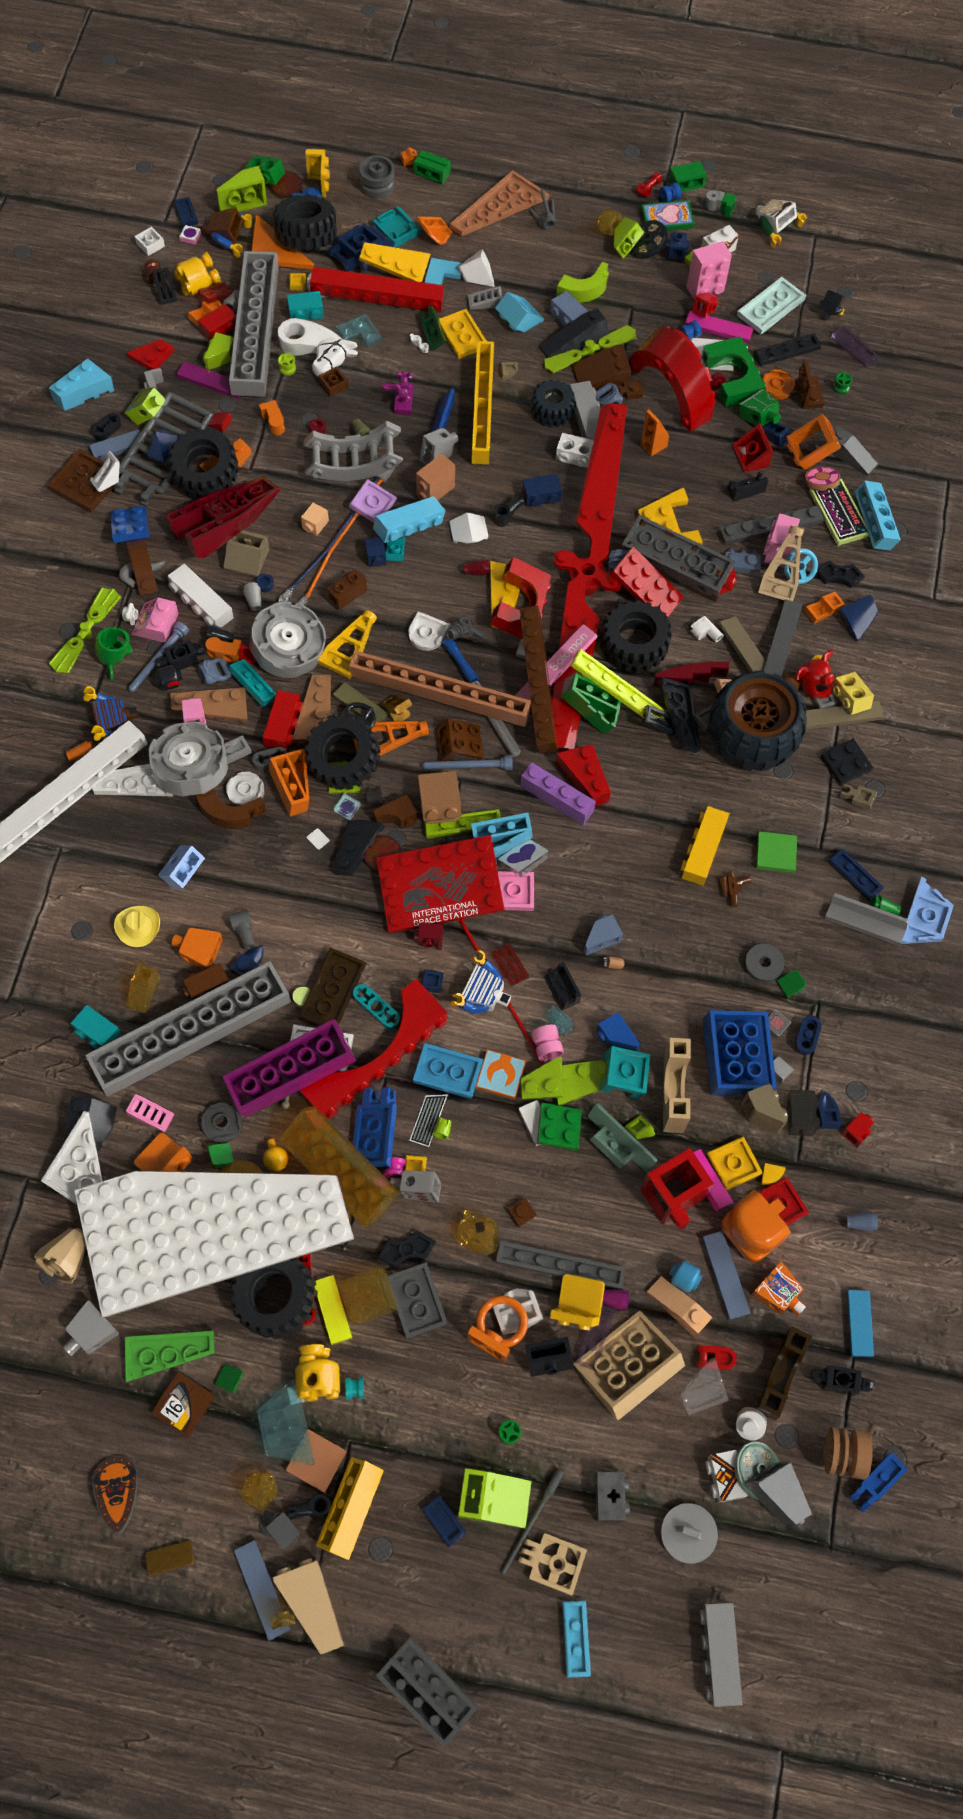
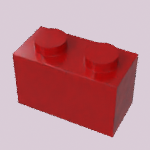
M224 304L198 320L200 332L209 342L213 339L215 333L228 335L235 331L237 315Z

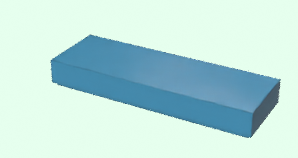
M848 1290L847 1304L851 1357H874L870 1291Z

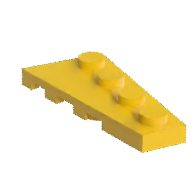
M364 242L359 261L402 279L422 282L430 254Z
M490 561L491 616L493 609L501 601L516 608L520 588L502 580L506 564Z

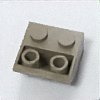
M241 531L227 542L224 570L257 578L269 552L268 537Z
M770 1084L748 1091L741 1102V1107L748 1122L772 1133H780L788 1121V1114L784 1107L781 1108L778 1101L779 1095L775 1089H772Z

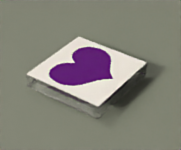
M530 839L511 849L498 858L502 866L522 877L550 858L551 855L547 849Z

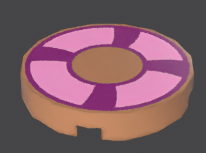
M816 467L806 473L805 483H807L809 488L817 491H825L826 488L830 487L834 489L840 483V473L831 467Z

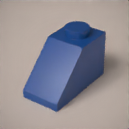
M619 1012L598 1024L596 1035L607 1047L615 1046L639 1051L641 1044Z

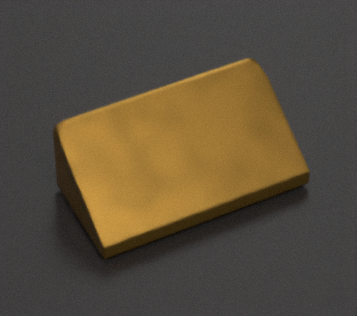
M189 1540L146 1552L148 1576L196 1564L192 1541Z

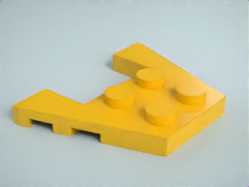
M684 488L638 510V516L641 515L701 545L703 544L699 530L680 532L672 507L688 505V498Z

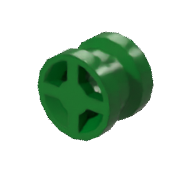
M846 372L838 373L833 384V390L841 395L848 393L852 383V376Z
M513 1420L503 1422L498 1432L499 1439L506 1445L515 1444L521 1436L519 1424Z

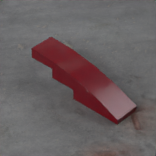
M702 662L674 667L656 673L654 686L659 687L658 680L662 677L691 685L692 682L708 683L710 677L726 678L729 671V662Z

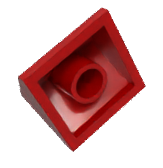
M758 424L732 444L744 472L767 468L771 461L773 450L761 424Z

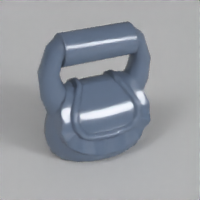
M607 383L596 391V401H599L600 406L609 403L622 404V395L615 384ZM613 388V391H610V393L606 394L604 397L599 398L600 396H602L603 394H605Z
M222 658L205 660L197 667L199 675L205 684L225 681L232 676V673L228 670V663ZM216 663L220 664L223 672L225 673L224 676L220 675V672L218 671L215 665Z

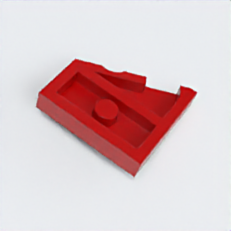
M159 339L129 351L127 355L129 359L144 368L153 370L158 369L175 350L174 346Z

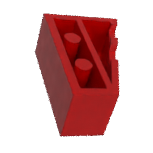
M593 744L557 753L556 766L561 768L566 774V778L575 785L578 791L596 801L595 806L609 803L611 791Z

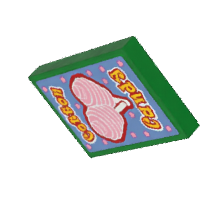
M689 200L641 205L644 222L650 220L660 221L665 225L667 231L690 229L695 226Z

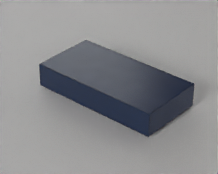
M190 197L174 200L182 228L185 225H197L198 220Z
M440 1495L422 1508V1511L448 1548L467 1533Z

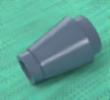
M868 1211L847 1215V1228L868 1232L878 1230L877 1213Z

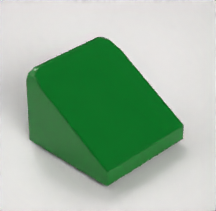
M797 969L777 980L786 998L803 991L806 987V983Z
M230 1143L208 1146L214 1169L234 1162Z
M225 1364L215 1385L235 1394L245 1373Z

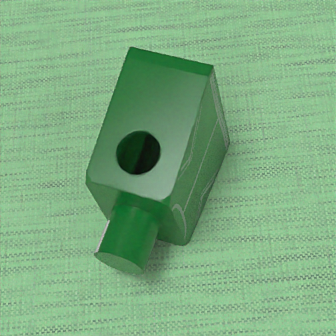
M761 389L739 403V418L754 425L761 424L762 427L770 421L777 424L781 419L779 403L765 389Z

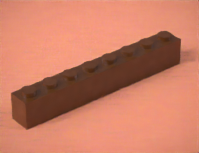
M538 605L520 608L536 745L540 754L558 751L541 614Z

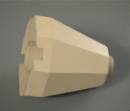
M69 1228L40 1248L34 1256L36 1264L51 1277H53V1274L59 1275L58 1281L72 1284L77 1278L86 1250L83 1230L80 1228Z

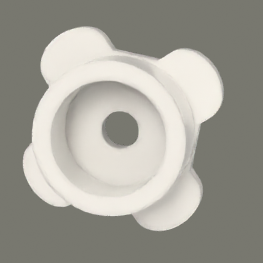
M129 603L128 607L123 608V620L130 622V625H134L135 620L138 619V610L134 608L132 603Z

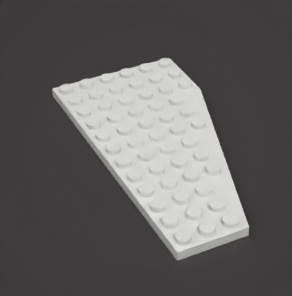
M135 1171L74 1190L102 1317L112 1316L354 1240L336 1175Z

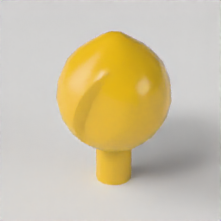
M269 1139L267 1141L268 1149L263 1155V1163L268 1170L279 1172L288 1164V1154L285 1149L276 1145L275 1139Z

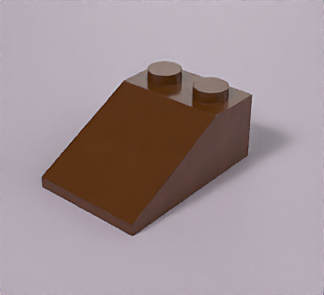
M624 346L606 348L573 364L577 383L590 381L592 388H595V390L600 389L607 383L623 387V382L630 381L631 369Z

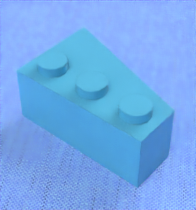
M87 358L50 386L49 390L53 402L66 411L85 403L84 400L92 397L96 399L99 397V394L107 391L111 393L114 391L111 377Z
M529 813L471 824L474 838L492 836L495 858L533 838Z

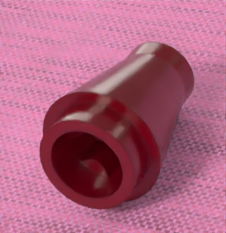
M482 558L464 564L465 574L481 576L490 574L489 559L485 560Z

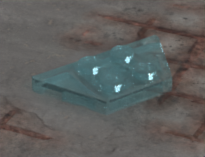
M292 1379L257 1410L265 1455L267 1457L315 1465L302 1400L297 1398L295 1379Z

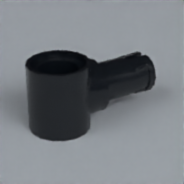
M516 495L509 503L497 504L494 509V523L499 527L507 526L514 512L524 505V500L519 495Z
M318 1494L313 1498L307 1499V1502L290 1504L287 1507L288 1511L295 1512L288 1513L289 1519L293 1520L305 1516L310 1518L328 1516L334 1500L328 1495ZM321 1499H324L327 1503V1507L323 1512H320L318 1509V1503Z

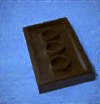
M330 947L298 1019L316 1027L333 1019L340 1024L353 996V990L358 985L367 962Z

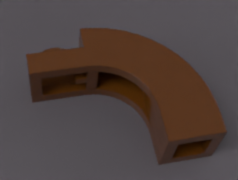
M145 539L126 541L140 595L158 592Z
M214 789L195 796L203 815L211 823L226 829H243L252 826L251 818L259 817L266 812L262 797L244 805L233 807L222 803Z

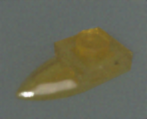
M289 1610L276 1613V1619L271 1620L272 1630L297 1624L295 1614H289Z

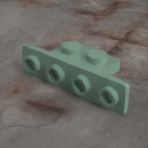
M597 1103L593 1107L588 1117L601 1130L590 1141L620 1169L633 1159L648 1173L658 1160L600 1104Z

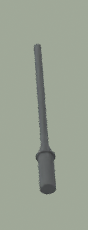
M559 1469L555 1471L546 1489L544 1488L542 1501L503 1567L501 1573L504 1575L546 1501L554 1495L553 1493L564 1476V1473Z

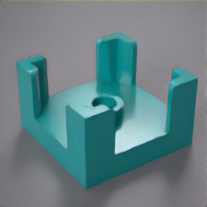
M611 1046L605 1051L603 1062L608 1060L606 1077L600 1082L599 1091L610 1093L616 1089L630 1092L632 1094L629 1095V1098L637 1100L644 1096L647 1091L650 1054Z

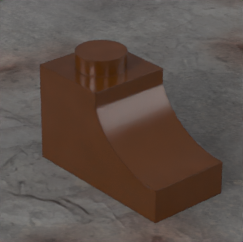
M407 794L373 810V820L378 823H393L402 829L410 827L418 821V812Z

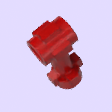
M656 172L649 177V181L646 184L639 183L636 187V192L648 198L652 192L651 187L661 183V174Z

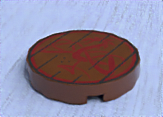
M285 171V174L276 185L270 184L271 191L275 196L282 199L284 197H292L293 193H300L302 191V180L298 174Z
M386 835L376 836L374 844L369 846L364 853L365 863L376 872H379L378 857L402 853L398 841Z

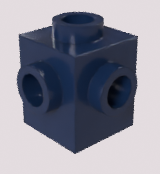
M670 232V238L667 239L665 249H668V259H685V253L689 250L687 233Z

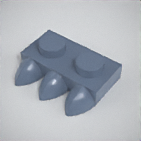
M730 547L725 552L726 557L735 561L734 571L760 573L761 555L756 550L747 554L744 549H741L736 553Z

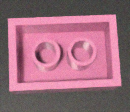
M723 241L693 250L686 288L694 301L697 295L705 292L715 295L725 290L732 254Z

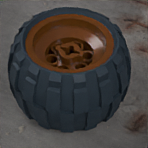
M754 671L751 674H747L745 672L735 677L729 683H726L720 690L710 710L709 732L715 749L719 754L724 755L725 761L732 766L735 764L742 767V770L751 771L752 769H759L761 772L772 769L775 765H781L799 748L806 731V707L802 696L798 695L797 688L791 682L785 681L781 675L776 673L768 674L764 671Z

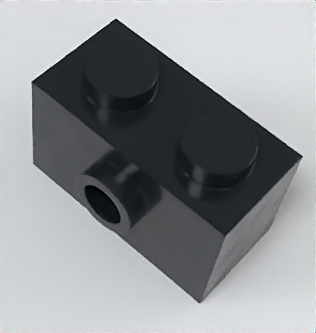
M568 1337L525 1344L531 1377L544 1374L554 1375L560 1371L574 1369Z

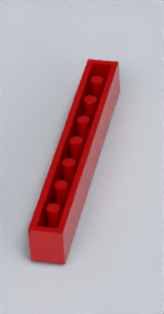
M313 267L310 292L320 291L322 296L429 311L428 307L432 305L436 312L441 313L445 285Z

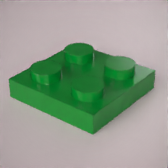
M542 1103L539 1112L537 1144L577 1151L579 1149L582 1110Z

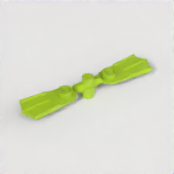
M626 325L602 337L599 340V344H595L593 340H587L585 347L581 351L575 349L545 359V369L554 374L579 361L582 356L587 355L589 357L595 354V351L600 350L601 347L606 349L635 340L636 329Z
M114 588L100 589L87 613L88 620L80 624V631L77 636L69 639L49 662V665L56 673H70L84 647L82 640L91 638V628L94 623L101 622L121 599V596Z

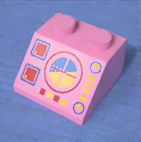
M156 598L144 603L132 635L166 643L179 614L176 602Z

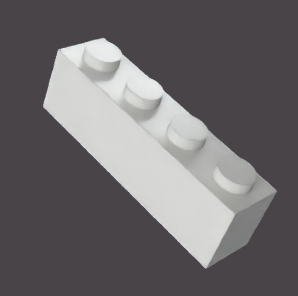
M185 563L168 575V586L172 592H177L185 604H189L197 615H201L208 626L217 625L223 627L233 619L232 608Z

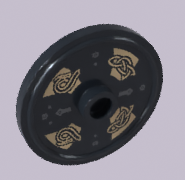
M657 220L646 221L639 225L644 234L631 249L634 256L649 258L659 253L665 246L668 239V231L665 225Z

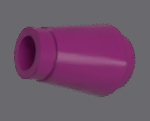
M625 1289L604 1290L602 1304L621 1311L622 1309H628L630 1292H626Z

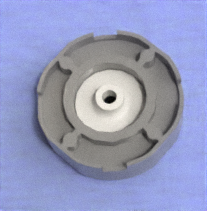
M278 602L262 609L255 618L250 635V650L260 667L272 675L283 678L299 677L313 670L318 665L326 641L325 628L316 614L306 606L301 608L291 605L292 602Z
M193 721L173 724L165 728L163 734L157 740L153 739L149 747V760L153 777L163 790L173 795L184 797L204 794L216 787L223 780L228 770L224 740L217 730L213 731L207 728L205 723Z

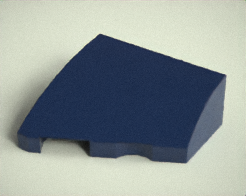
M870 594L840 608L839 613L849 625L848 632L857 642L878 615V610Z

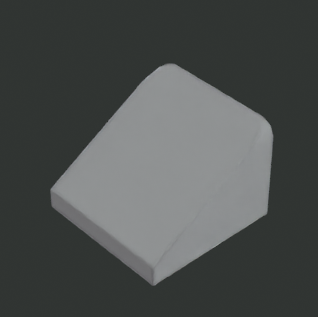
M779 1056L774 1060L775 1078L781 1084L794 1069Z

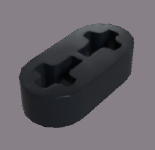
M109 413L96 423L92 428L94 438L97 441H103L119 430L122 425L120 416L116 413Z

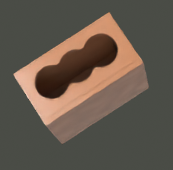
M440 454L416 473V494L420 501L432 496L438 501L455 487V464L443 454Z

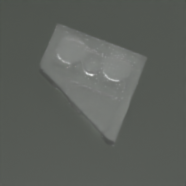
M714 1358L710 1359L679 1392L687 1415L729 1401L717 1362Z

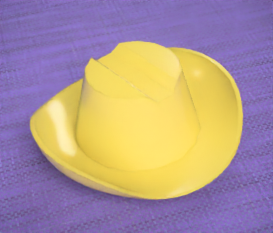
M142 905L124 909L116 916L114 922L115 932L119 939L131 947H142L149 944L157 935L160 927V918L156 910Z

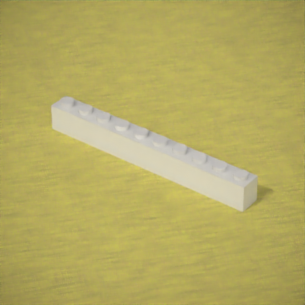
M127 721L114 733L106 737L99 745L91 749L84 757L77 760L69 769L62 772L54 781L47 784L39 793L31 797L24 805L16 809L9 817L1 821L0 863L93 788L92 786L99 784L110 773L146 746L148 743L143 733L130 721Z

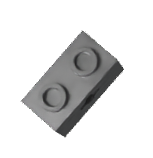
M597 1472L595 1474L596 1521L624 1522L626 1516H629L630 1513L629 1502H625V1492L629 1491L628 1478H624V1472ZM611 1491H614V1495H618V1499L614 1503H612L610 1498H607Z

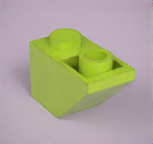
M627 217L623 218L614 231V248L623 259L644 234L639 224Z
M215 333L213 339L209 342L207 352L205 351L203 354V362H205L207 370L217 368L232 361L234 337Z

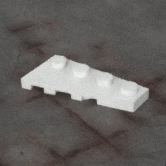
M150 764L114 770L99 784L92 786L95 795L173 796V794L166 792L156 783Z

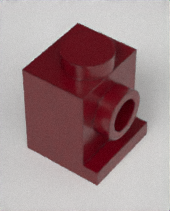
M419 923V930H415L414 941L425 948L438 946V950H442L443 924Z

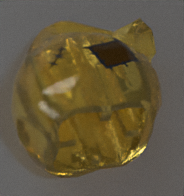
M464 1210L462 1221L455 1231V1238L468 1250L479 1255H489L497 1251L498 1225L490 1217L481 1216L477 1218V1215L472 1214L470 1210Z

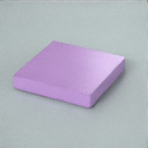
M367 479L351 501L349 508L374 523L377 515L390 511L397 497Z

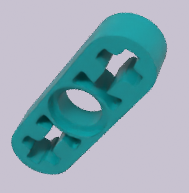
M359 984L354 988L353 997L355 1002L384 1028L395 1030L399 1027L400 1015L369 986ZM359 991L362 993L366 991V997L369 999L367 1005V999L364 996L359 998ZM373 1003H380L382 1009L375 1012L371 1009V1005ZM385 1011L389 1018L395 1017V1023H387V1017L384 1015Z

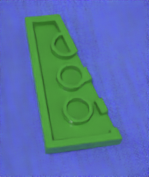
M214 1331L125 1337L126 1382L215 1354Z

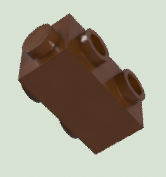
M356 569L346 573L340 580L329 585L327 588L328 599L338 610L342 609L367 591V579Z
M220 963L217 965L212 964L202 972L188 975L183 980L185 987L182 989L186 998H191L193 1001L228 983L229 980Z

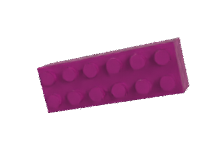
M333 1019L224 1075L223 1078L238 1112L244 1118H247L357 1060L341 1027Z

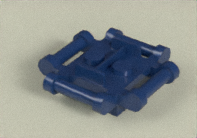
M362 224L355 226L354 229L339 237H335L332 241L333 246L329 249L328 254L342 263L347 271H352L354 266L358 264L361 270L365 272L371 265L359 261L364 242L394 247L395 243L391 238L384 236L375 225L368 227Z

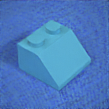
M506 292L496 306L500 313L499 316L503 320L510 323L509 327L514 331L526 332L544 321V318L525 298L510 292Z

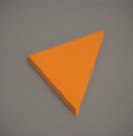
M256 216L252 251L277 252L278 263L281 267L313 270L314 263L299 250L283 246L276 239L275 230L262 218Z

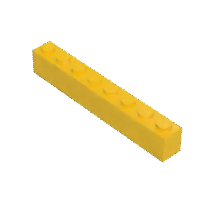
M477 341L472 464L489 465L494 342Z

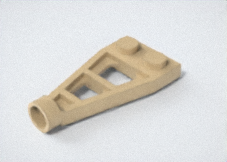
M790 525L787 537L763 575L758 593L782 600H794L799 582L801 536L804 532V528L796 525ZM788 546L795 549L793 561L782 559L784 550ZM780 564L789 565L791 568V577L788 581L775 578L774 572Z

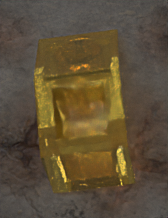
M138 963L130 982L127 1008L142 1013L147 1012L161 979L158 969Z

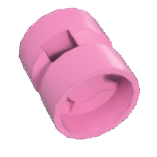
M556 1025L541 1026L531 1032L533 1042L537 1045L536 1052L540 1061L553 1060L564 1054L561 1041L557 1040L559 1034Z

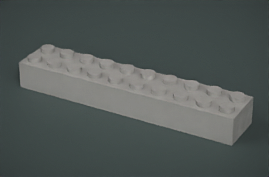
M244 251L229 378L231 395L266 396L279 272L277 252Z
M271 961L85 1056L104 1093L109 1097L291 1002L290 996Z

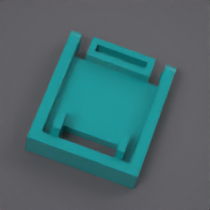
M399 206L395 207V211L391 209L378 216L377 220H371L372 225H375L384 236L394 241V248L420 235V227Z

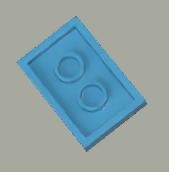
M424 1043L413 1083L472 1099L483 1059Z

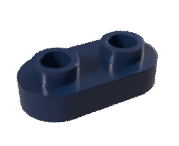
M806 1016L800 1024L795 1041V1048L800 1054L809 1055L817 1046L822 1024L815 1016ZM807 1025H811L813 1030H809ZM802 1043H806L808 1048H804Z

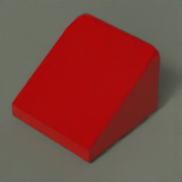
M217 412L208 426L224 432L232 421L231 413Z

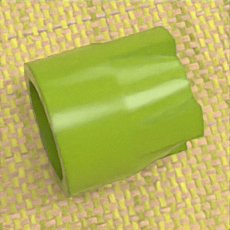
M438 1118L432 1135L438 1139L447 1140L450 1134L451 1121Z

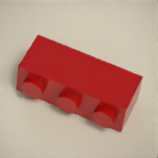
M281 690L277 691L263 735L264 747H283L287 750L288 745L292 744V731L296 729L297 715L301 713L303 706L299 694Z

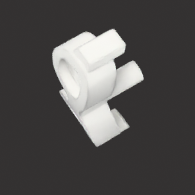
M410 334L411 343L418 347L422 353H427L429 345L422 343L420 336Z

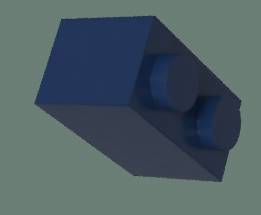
M557 474L523 479L522 492L527 507L561 502L562 489Z

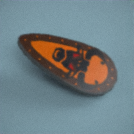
M113 1456L105 1459L98 1465L93 1474L92 1484L102 1520L110 1531L114 1534H120L128 1525L133 1513L138 1488V1471L131 1459L124 1456Z

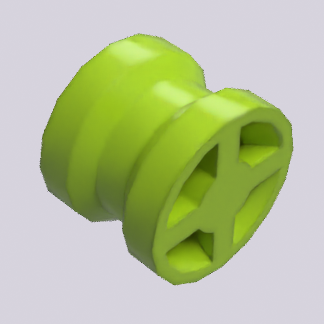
M290 353L280 355L278 358L280 373L286 376L294 374L296 371L295 357Z

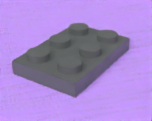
M427 1262L386 1276L407 1340L448 1325Z

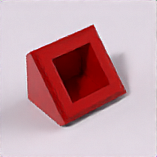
M241 643L239 661L245 659L248 663L256 665L257 660L251 653L250 645Z

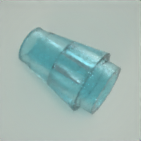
M557 1006L552 1007L548 1011L551 1021L557 1027L558 1034L566 1036L575 1029L574 1020Z

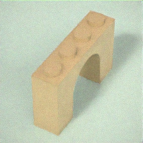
M670 1038L664 1052L663 1132L684 1133L690 1120V1098H685L686 1069L691 1059V1039Z

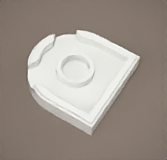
M418 611L409 627V640L417 649L424 651L434 650L442 644L443 639L446 637L445 632L451 624Z

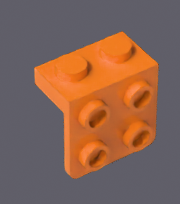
M160 1133L134 1160V1164L141 1171L180 1172L190 1164L192 1156L185 1147L181 1148L166 1134Z

